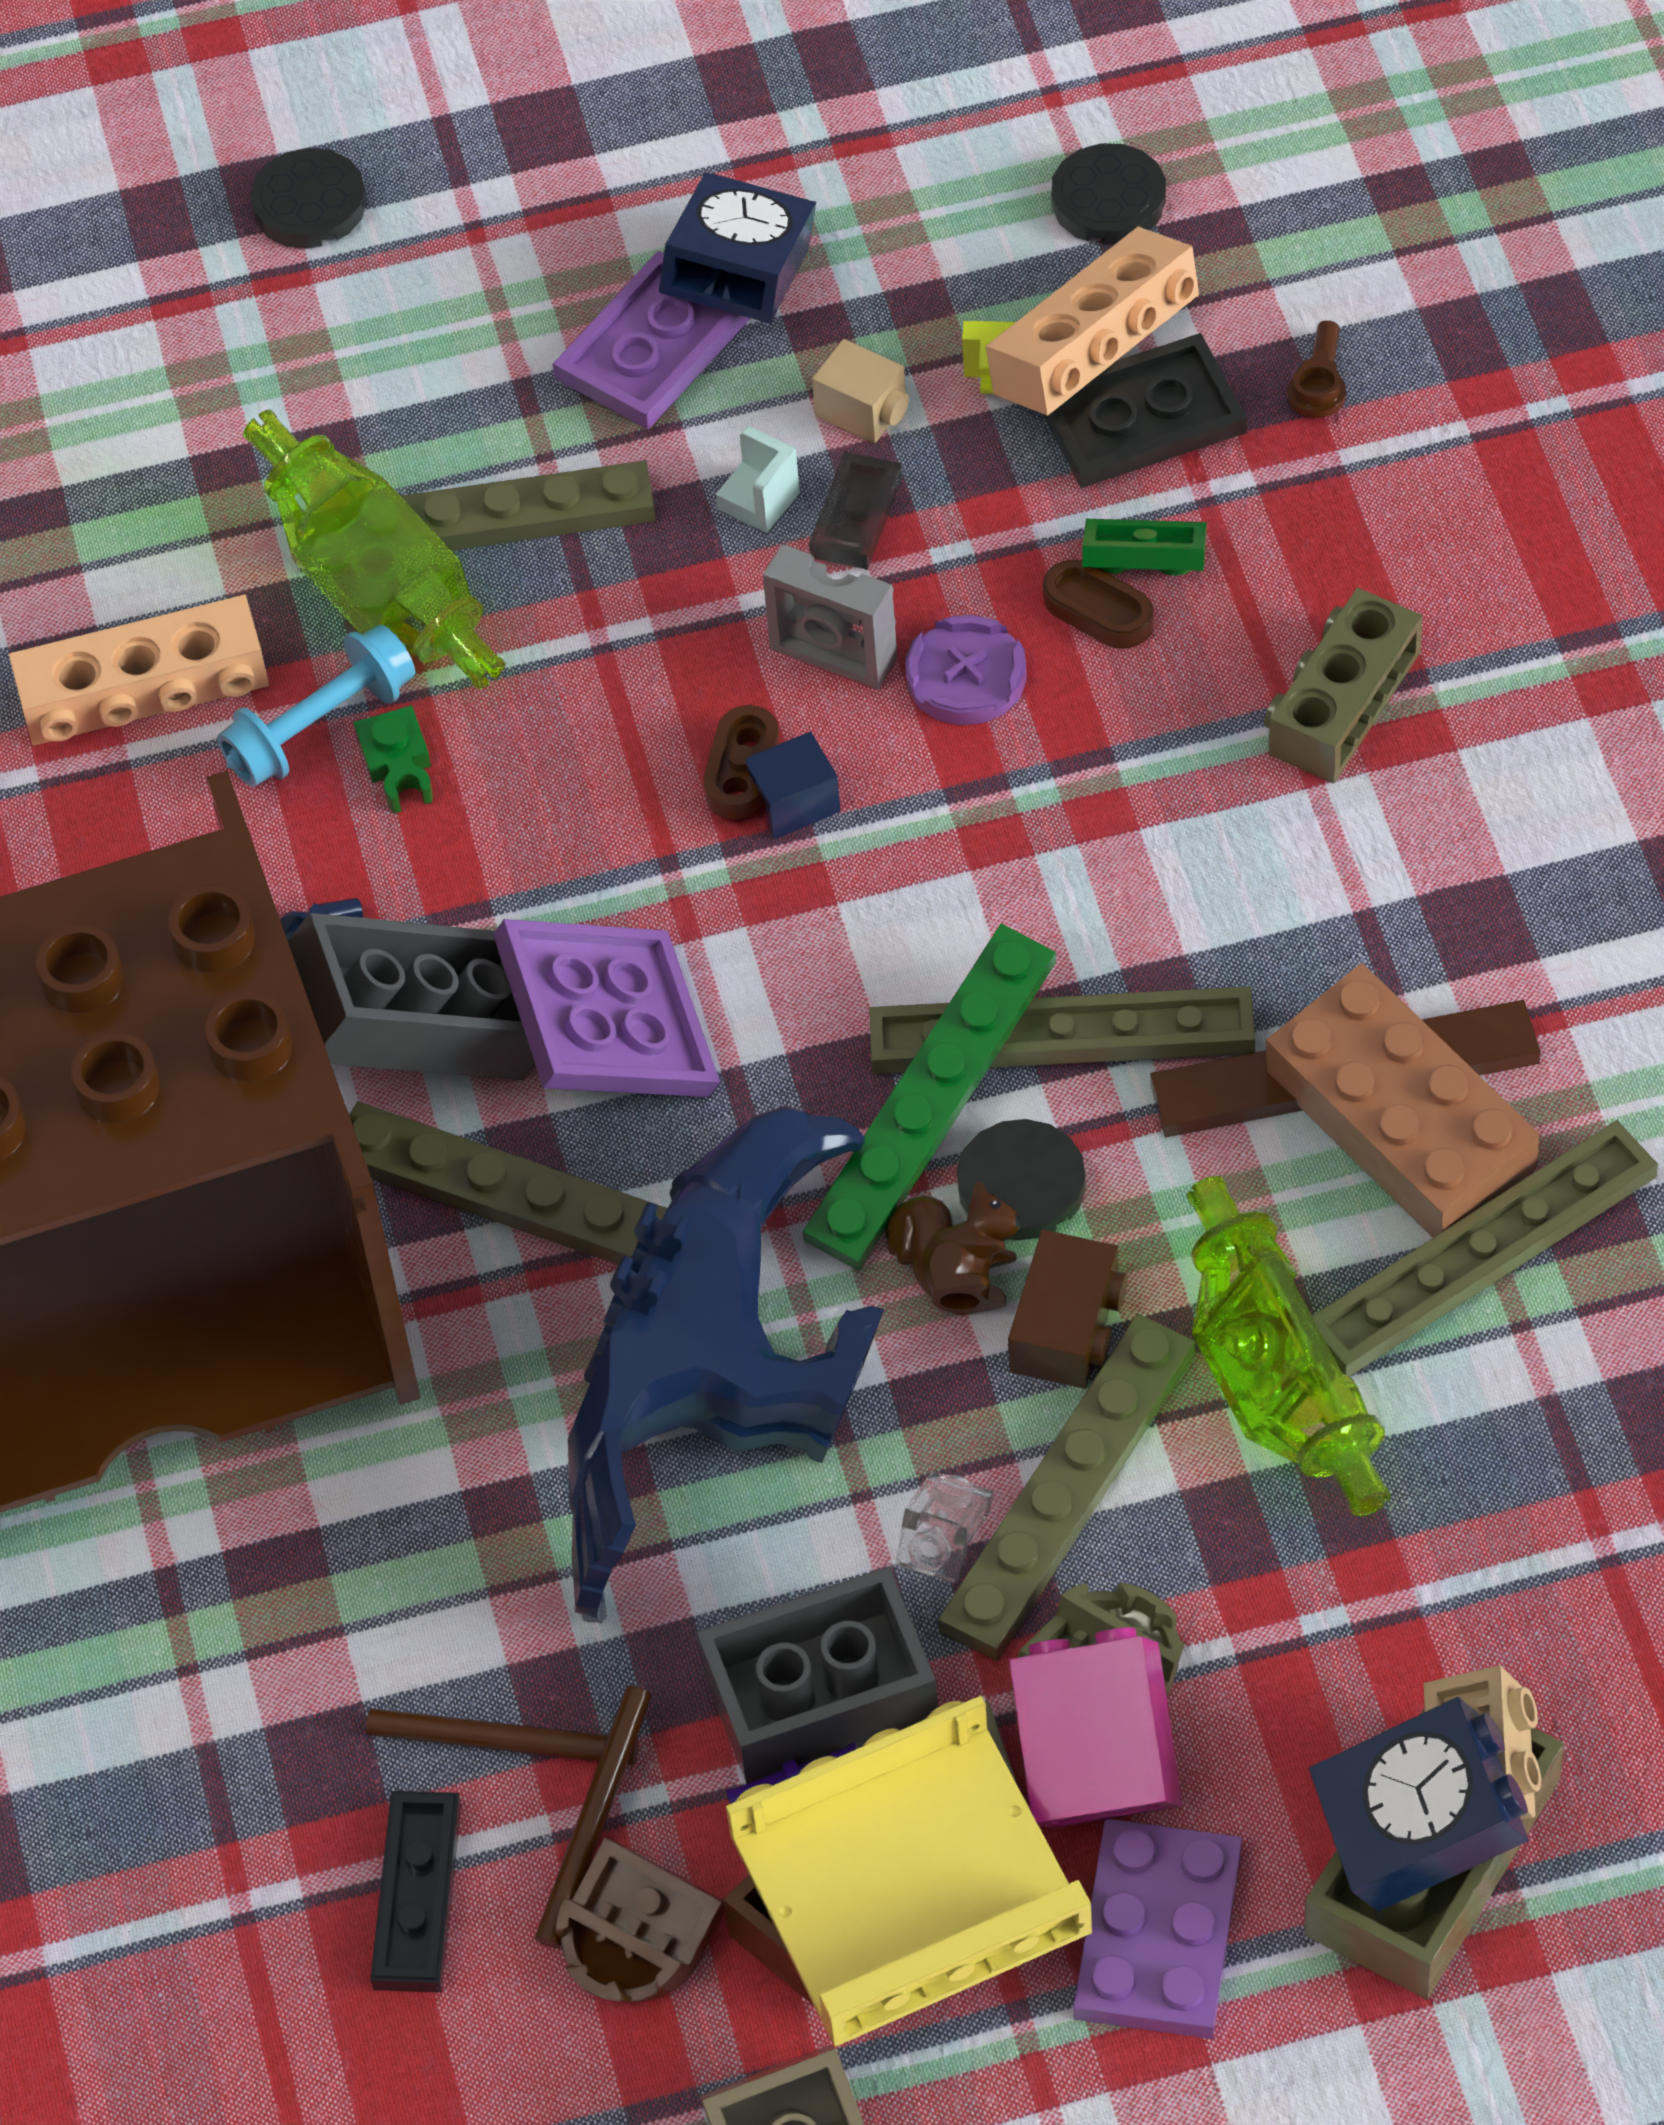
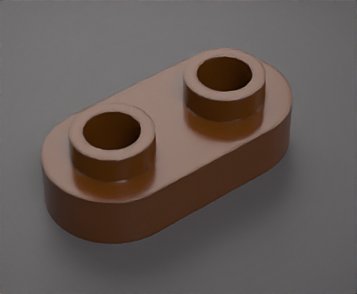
M754 705L739 706L728 711L718 723L704 775V789L709 808L723 818L743 819L758 812L765 803L747 772L746 759L780 744L777 721L768 710ZM746 742L757 743V745L753 747H748L742 744ZM734 791L744 792L738 795H730Z

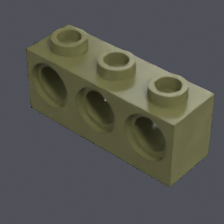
M1358 587L1344 607L1336 606L1325 623L1323 639L1315 651L1307 649L1301 656L1294 672V682L1285 695L1278 693L1267 709L1264 726L1269 728V755L1335 783L1421 653L1423 615Z

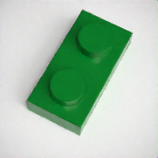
M1086 518L1082 545V567L1099 568L1106 573L1112 574L1123 573L1130 569H1155L1166 575H1183L1190 571H1204L1207 522Z

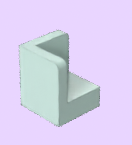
M746 426L739 435L742 463L716 493L717 509L768 533L800 493L796 448L751 426Z

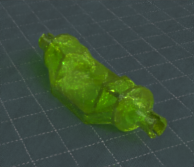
M265 410L258 414L259 418L264 422L262 426L253 418L245 427L243 436L273 465V469L264 483V492L274 502H277L292 560L360 634H363L377 625H384L398 637L401 643L406 644L407 652L416 655L422 663H431L447 654L468 676L477 689H482L490 684L485 677L487 673L494 680L497 679L503 672L506 663L473 630L483 615L484 606L475 596H471L461 561L382 476L334 450V444L325 435H314L299 442L277 419V415L272 410ZM298 493L307 505L304 513L294 497ZM411 615L424 625L425 629L419 632L404 623L403 620Z
M1210 1176L1198 1181L1191 1187L1193 1191H1188L1186 1194L1189 1204L1193 1206L1206 1231L1196 1241L1191 1251V1261L1194 1267L1202 1274L1192 1335L1246 1439L1297 1463L1300 1470L1308 1477L1321 1478L1334 1475L1354 1516L1361 1517L1375 1513L1386 1505L1384 1501H1389L1391 1498L1389 1489L1382 1482L1369 1457L1379 1448L1385 1438V1428L1381 1420L1375 1415L1368 1414L1354 1379L1341 1373L1293 1282L1298 1274L1275 1241L1278 1236L1275 1221L1267 1213L1263 1212L1240 1213L1227 1189L1226 1181L1221 1176ZM1239 1270L1238 1276L1230 1284V1273ZM1321 1422L1325 1425L1310 1437L1300 1430Z

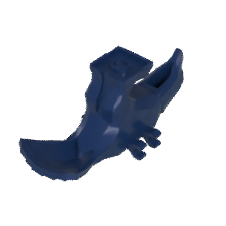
M786 1106L753 1116L698 1162L674 1178L672 1189L669 1192L672 1201L662 1221L655 1214L657 1211L656 1204L649 1202L645 1205L634 1229V1233L639 1241L631 1258L627 1256L621 1258L611 1279L610 1287L614 1296L603 1322L606 1325L584 1373V1379L590 1385L567 1439L569 1508L573 1511L571 1555L575 1613L581 1614L583 1621L602 1623L607 1618L604 1588L613 1567L623 1555L636 1527L624 1482L621 1459L623 1453L654 1436L686 1427L697 1429L735 1452L779 1443L804 1450L811 1460L823 1463L864 1366L884 1309L868 1306L853 1311L846 1310L827 1342L825 1353L798 1361L774 1353L758 1318V1293L761 1266V1229L767 1218L793 1185L814 1167L846 1152L860 1151L865 1143V1137L857 1127L839 1117L809 1115L804 1110Z

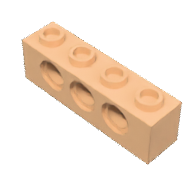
M1139 226L986 345L993 394L1048 416L1199 295L1193 247Z
M246 594L9 653L33 746L50 741H64L74 735L110 726H123L134 720L169 711H183L193 705L229 696L238 697L253 690L269 687L263 655Z

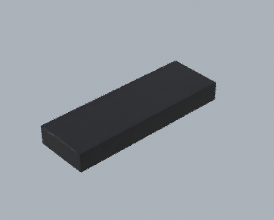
M391 1791L370 1979L373 1990L442 1993L461 1813L459 1793Z

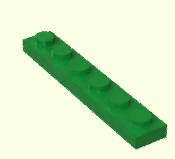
M1000 923L865 1133V1143L861 1150L853 1152L802 1231L805 1242L860 1271L885 1232L888 1221L895 1209L908 1196L1056 963L1055 951Z

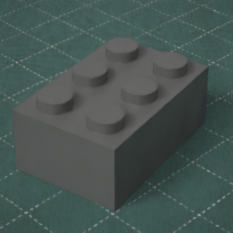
M890 1567L696 1632L702 1671L746 1784L782 1771L781 1763L795 1759L798 1765L848 1747V1744L853 1742L856 1746L861 1745L870 1737L883 1730L891 1728L902 1730L923 1721V1718L928 1717L938 1707L936 1679Z

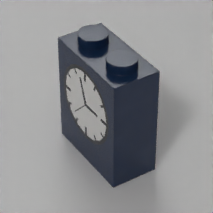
M705 172L665 244L658 293L771 324L809 250L816 202Z
M1455 1697L1309 1767L1351 1891L1378 1912L1529 1841L1520 1816L1528 1812L1527 1804L1515 1779L1510 1774L1505 1775L1497 1754L1505 1751L1504 1741L1497 1725L1487 1712L1480 1715L1461 1698Z

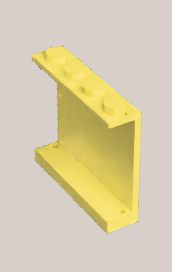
M981 1695L964 1703L960 1701L945 1703L933 1710L927 1719L902 1730L891 1728L878 1732L870 1737L863 1747L838 1758L834 1756L818 1758L806 1765L799 1775L773 1786L770 1784L754 1786L742 1793L736 1802L726 1806L730 1837L834 2047L1092 1933L1091 1902L1079 1879L1068 1883L987 1729L986 1703Z

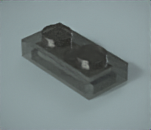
M844 451L809 541L810 554H812L814 559L868 570L902 480L901 463Z

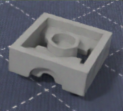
M782 544L763 573L770 649L879 689L897 660L896 619L894 618L893 604L894 588L892 584L865 574H861L859 577L848 574L842 579H832L826 574L827 566L814 561L812 554ZM853 624L858 626L863 624V633L852 630Z

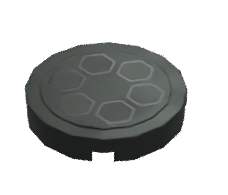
M1099 143L1079 149L1061 162L1052 177V210L1059 224L1073 236L1088 241V236L1103 238V244H1116L1138 226L1150 230L1157 225L1162 216V209L1166 204V178L1158 162L1144 151L1124 144Z
M318 148L289 151L271 160L255 177L250 193L255 219L259 222L260 229L268 238L285 246L307 249L323 246L322 240L329 239L335 235L336 240L348 235L362 220L367 204L360 170L349 158L332 150Z

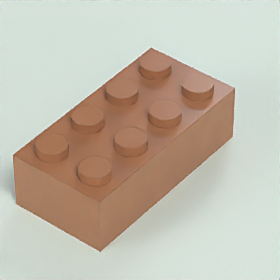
M1360 963L1266 1039L1267 1072L1297 1100V1105L1432 1238L1518 1184L1537 1168L1539 1133L1363 963Z

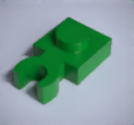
M412 705L353 722L356 737L371 781L375 783L384 780V791L390 810L394 813L401 812L398 795L403 790L409 788L418 790L425 804L432 803L433 793L430 777L424 770V768L431 766L429 752Z

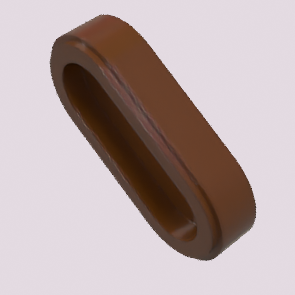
M1081 560L1060 562L1051 567L1045 574L1043 579V600L1047 610L1055 617L1100 642L1114 648H1132L1143 643L1152 633V603L1144 593L1099 568L1082 567Z

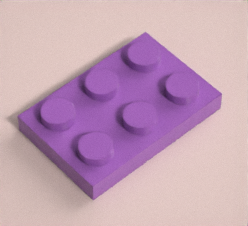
M659 250L553 363L554 378L648 430L751 319L658 293L664 253Z
M1105 1818L1091 1900L1092 1933L1085 1936L1073 2008L1074 2020L1213 2039L1241 1861L1242 1837Z

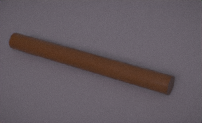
M626 1686L534 1937L537 1942L547 1947L556 1949L561 1947V1938L556 1934V1922L561 1903L564 1898H574L591 1865L650 1703L652 1694L640 1687Z
M376 1708L369 1709L366 1722V1733L372 1736L590 1761L600 1760L608 1735ZM636 1738L627 1765L636 1764L638 1738Z

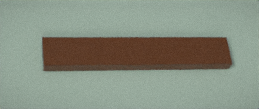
M1525 1000L1422 1019L1479 1076L1540 1064V1049ZM1266 1050L1150 1073V1085L1165 1138L1303 1111L1297 1105V1100L1267 1072Z

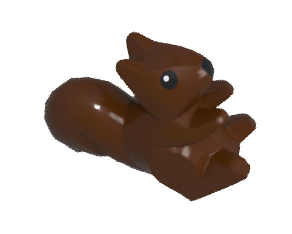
M976 1182L973 1188L967 1220L954 1225L952 1215L944 1202L931 1196L914 1197L895 1209L886 1228L889 1253L896 1255L900 1264L909 1265L913 1263L914 1276L920 1287L932 1298L934 1306L960 1316L1006 1307V1295L1001 1289L990 1285L989 1269L1015 1262L1017 1259L1015 1252L1005 1250L1004 1241L1012 1237L1019 1230L1021 1225L1020 1217L1012 1207L999 1200L994 1193L989 1194L982 1182Z

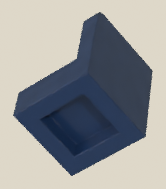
M811 731L746 759L747 772L765 801L768 829L774 838L782 837L841 812L838 776Z

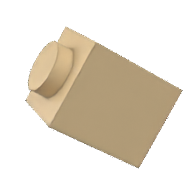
M846 339L840 342L812 378L815 416L876 444L890 425L896 426L901 421L908 407L909 395L905 389L904 366Z

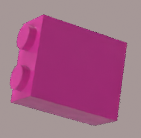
M1127 1627L1095 1633L1096 1644L1071 1648L1070 1640L1068 1639L1037 1642L1029 1645L1030 1656L1009 1659L1030 1811L1039 1826L1052 1829L1105 1820V1818L1111 1819L1183 1807L1159 1643L1143 1636L1137 1637L1136 1628Z

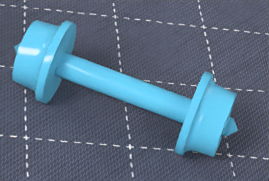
M377 625L363 634L350 632L344 637L343 643L352 666L269 724L265 725L254 712L245 707L236 710L233 715L234 722L217 736L218 746L227 761L226 768L232 769L250 787H255L271 777L282 780L288 776L290 771L288 761L280 746L366 686L378 699L385 703L392 704L398 700L400 695L399 688L412 679L416 673L413 661L406 650V644L401 643L398 637L384 625Z

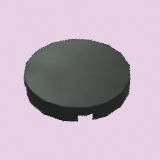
M1029 1119L1002 1121L979 1132L963 1149L957 1167L960 1204L968 1214L974 1184L982 1182L989 1194L994 1193L999 1200L1012 1207L1020 1217L1021 1225L1019 1230L1009 1238L1013 1240L1039 1238L1042 1229L1056 1231V1225L1064 1222L1068 1216L1070 1220L1080 1209L1086 1190L1083 1156L1072 1139L1051 1124Z

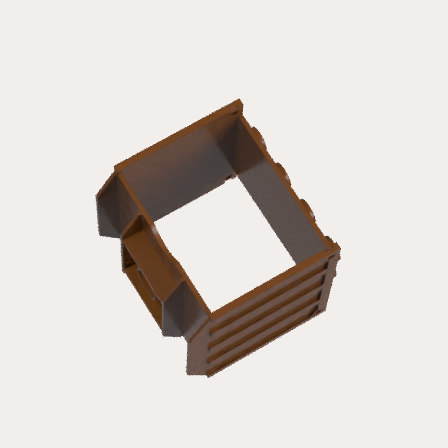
M228 771L207 777L214 801L213 806L219 827L218 831L0 897V1513L45 1499L46 1503L56 1500L55 1495L99 1482L103 1473L116 1456L133 1443L151 1435L171 1431H186L203 1434L219 1442H225L265 1429L266 1433L275 1431V1425L391 1388L395 1389L400 1405L421 1399L373 1182Z

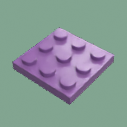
M503 919L493 936L543 1088L709 1097L720 1080L668 931Z

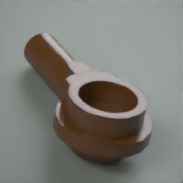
M1324 320L1317 325L1311 359L1303 361L1302 367L1295 372L1287 387L1288 403L1292 409L1303 416L1311 418L1332 415L1340 410L1346 401V384L1337 371V364L1334 363L1340 327L1337 323L1330 320Z

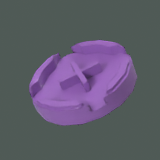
M976 615L951 616L936 622L935 629L928 631L924 636L922 631L912 641L905 658L907 690L917 707L936 720L955 725L982 724L1004 715L1020 699L1027 682L1025 650L1018 638L1016 642L1014 637L1008 634L1007 627L998 621Z

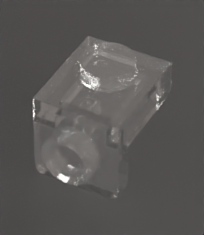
M931 1471L905 1507L896 1563L901 1567L950 1583H956L963 1574L968 1544L990 1514L994 1491L973 1485L969 1480L958 1475H942Z

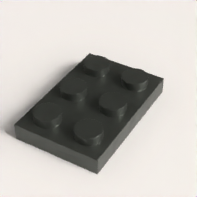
M1201 333L1117 360L1048 416L1043 414L1080 488L1247 433V417Z

